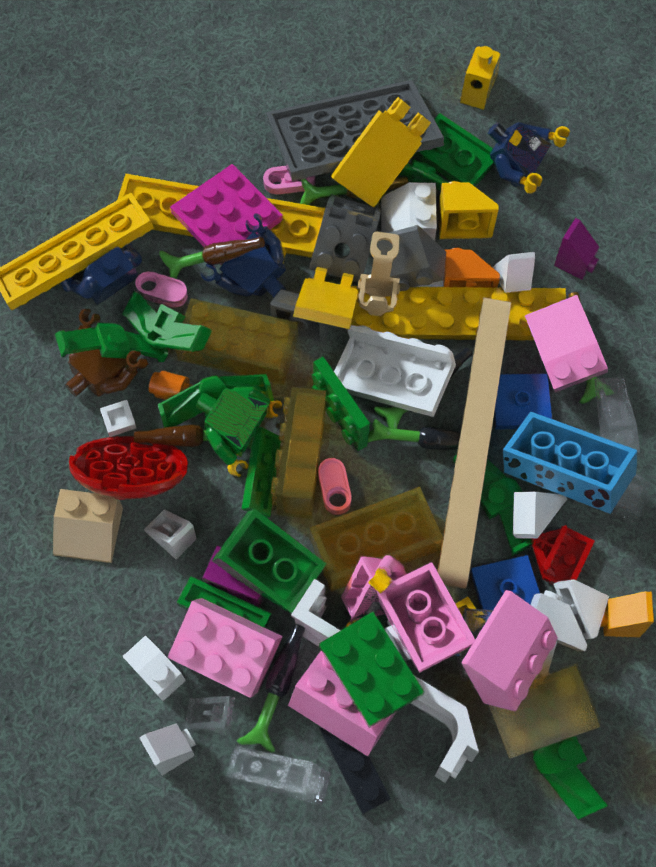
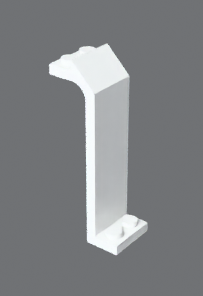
M314 579L291 614V617L295 618V624L305 628L302 637L319 647V643L341 630L321 619L327 607L324 605L327 599L325 597V585ZM414 676L423 689L424 695L411 702V704L445 724L452 734V746L435 774V777L446 783L449 776L457 777L466 760L472 763L479 752L468 711L464 705Z

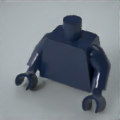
M255 213L254 218L259 224L253 226L246 220V228L252 232L247 239L262 237L265 246L226 261L219 268L222 271L220 274L217 272L215 265L206 264L207 267L214 270V273L211 276H206L201 272V276L205 281L215 280L218 286L232 294L250 297L252 295L262 296L268 291L274 298L281 289L286 290V287L278 280L286 270L283 264L285 258L282 243L267 226L264 227L262 225L263 219L261 215Z
M130 242L121 249L115 247L88 265L82 281L77 280L74 275L60 284L65 292L72 291L83 298H92L99 305L139 276L135 268L141 264L142 257Z

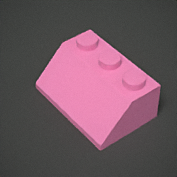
M506 590L463 659L462 665L483 703L516 712L522 700L526 698L529 687L536 675L540 673L550 650L555 647L558 637L546 615L513 592Z

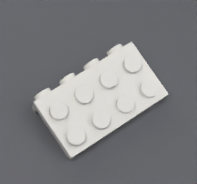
M350 325V329H348L349 341L334 371L348 393L434 417L456 366L452 351L443 345L433 346L415 338L405 339L391 332L382 333L374 331L367 326L360 325L358 327Z

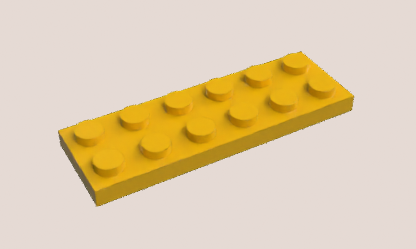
M129 193L0 267V292L12 311L43 292L50 290L62 281L73 277L76 273L85 269L115 247L121 249L138 237H142L154 229L135 197L132 193Z

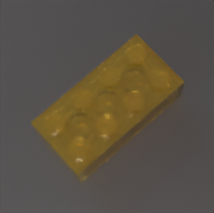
M190 299L183 323L203 325L211 329L212 332L203 350L190 352L175 349L178 361L238 375L267 374L269 382L285 384L298 340V322Z
M292 387L290 397H285L284 423H281L280 450H277L275 467H277L276 477H273L271 495H273L272 505H277V515L312 519L326 418V391Z
M420 487L310 527V541L316 556L327 563L323 572L331 592L347 586L361 557L383 559L386 555H390L400 563L406 564L440 551L444 539Z

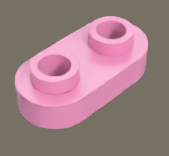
M286 166L272 167L264 173V188L271 194L279 195L305 191L300 181L291 180ZM315 176L306 178L312 185L315 184Z

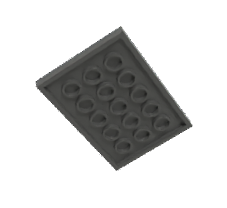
M412 80L266 112L268 124L292 181L335 171L379 110L382 113L385 110L387 111L397 97L410 106L404 118L400 120L404 125L408 126L418 112L431 122L424 134L420 136L423 138L420 141L422 144L416 152L444 146V136Z

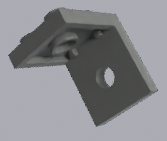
M331 194L325 208L309 269L325 268L327 269V274L342 278L343 273L354 275L353 281L358 282L361 274H364L370 253L371 237L376 232L381 208H373L368 204ZM338 243H345L349 246L350 252L346 256H340L336 253L335 246Z

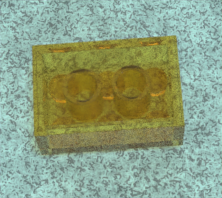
M578 662L535 677L529 687L526 698L522 700L516 712L489 705L509 759L599 728L601 725Z

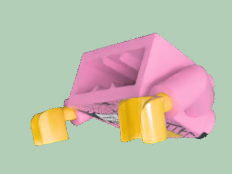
M386 555L383 559L372 557L360 558L341 596L351 616V620L347 623L346 627L372 611L376 616L385 614L379 603L377 592L381 594L392 581L407 575L402 563L390 555Z

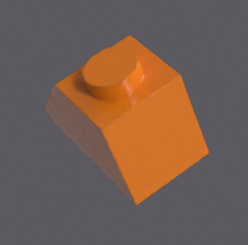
M461 248L444 249L446 251L444 287H498L500 274L475 252Z

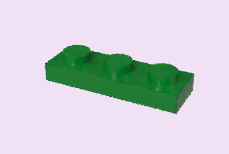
M263 427L258 428L253 437L241 509L249 512L255 508L268 518L271 517L283 437Z
M190 576L177 601L178 606L188 610L193 600L203 598L264 628L267 627L272 617L271 613Z

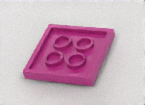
M233 164L170 206L171 213L203 247L212 243L247 239L252 232L247 230L246 220L253 226L259 224L254 218L255 213L261 215L263 219L262 225L264 227L267 226L269 229L283 221L282 213Z

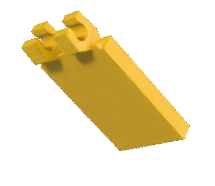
M399 97L396 98L387 111L385 110L382 113L379 110L331 175L335 181L373 208L422 144L420 141L423 139L420 136L424 134L431 124L419 112L408 126L400 122L410 109V106Z
M317 267L314 279L305 278L295 305L293 317L350 329L359 291L351 287L354 275L343 273L341 284H335L325 281L327 269Z

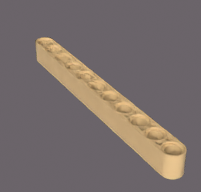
M483 297L437 571L444 585L466 589L469 577L511 302Z

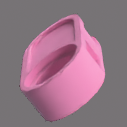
M149 271L141 273L136 278L137 292L141 293L146 300L177 308L184 305L188 299L186 285L178 279ZM147 281L156 283V287L153 290L145 291L141 288L143 283Z
M328 458L320 463L318 468L322 497L328 512L334 515H342L351 506V491L346 469L340 460ZM334 494H341L345 497L346 502L343 506L336 507L330 503V497Z

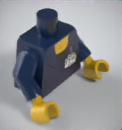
M499 122L495 123L488 131V135L497 142L490 153V158L495 163L500 178L510 182L514 187L524 185L527 193H534L536 188L541 186L542 183L541 175L535 173L552 145L549 141L553 140L557 147H563L567 142V139L563 137H569L570 130L567 127L561 126L555 132H552L548 128L536 127L521 122L505 129Z

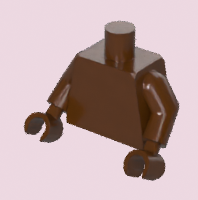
M83 309L79 314V320L83 325H80L78 330L97 325L101 320L100 315L94 313L89 321L88 316L91 313V309ZM99 349L72 353L69 355L68 364L75 376L65 386L75 397L87 387L97 396H101L104 393L109 394L123 391L137 375V368H146L148 361L141 358L137 362L138 357L141 355L139 351L129 352L126 359L101 357Z

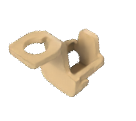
M374 232L370 245V253L374 257L372 272L370 275L361 274L358 281V289H360L358 295L359 307L367 310L370 315L381 316L386 312L393 311L394 307H396V294H399L400 279L391 278L390 274L393 260L399 252V236L397 234ZM381 240H387L393 245V248L387 252V255H381V251L377 247V243ZM364 293H368L370 295V298L368 299L367 303L363 302ZM386 296H391L390 306L387 305Z

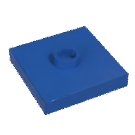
M548 374L500 375L494 411L495 430L518 429L530 412L552 419Z
M528 555L474 567L470 570L485 623L506 590L513 592L530 605L534 594L540 593Z

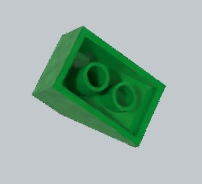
M255 508L246 513L212 560L235 579L290 614L293 613L313 580L317 579L327 564Z

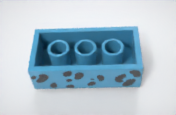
M530 412L503 449L504 473L611 514L636 475L637 450Z

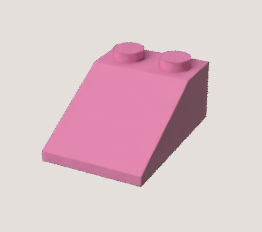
M577 295L525 315L555 393L608 372V367Z
M432 562L392 581L381 594L377 592L378 600L384 613L419 673L473 645L475 638Z

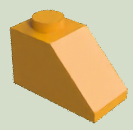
M645 591L608 599L600 626L603 627L604 636L641 637L654 622L652 592Z

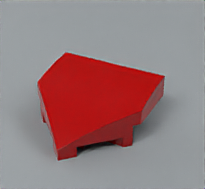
M566 525L561 526L560 529L540 534L538 538H531L543 580L553 586L554 583L559 581L577 580L595 540L567 528Z

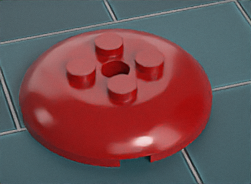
M117 436L93 440L76 448V454L69 457V470L79 484L94 493L118 500L148 498L169 491L183 480L188 469L187 457L175 446L159 444L151 446L134 443V436Z

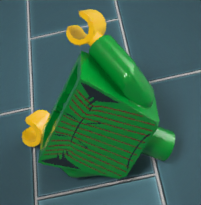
M255 387L225 388L218 400L203 393L196 403L197 409L208 414L204 422L206 437L214 452L228 465V472L237 477H241L236 471L238 464L242 468L248 469V463L237 459V455L242 457L265 417H279L278 414L273 412L272 408H282L281 401H270L267 395Z

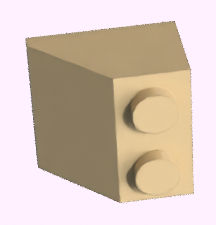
M60 489L54 513L53 555L112 563L123 511L120 500L96 493Z

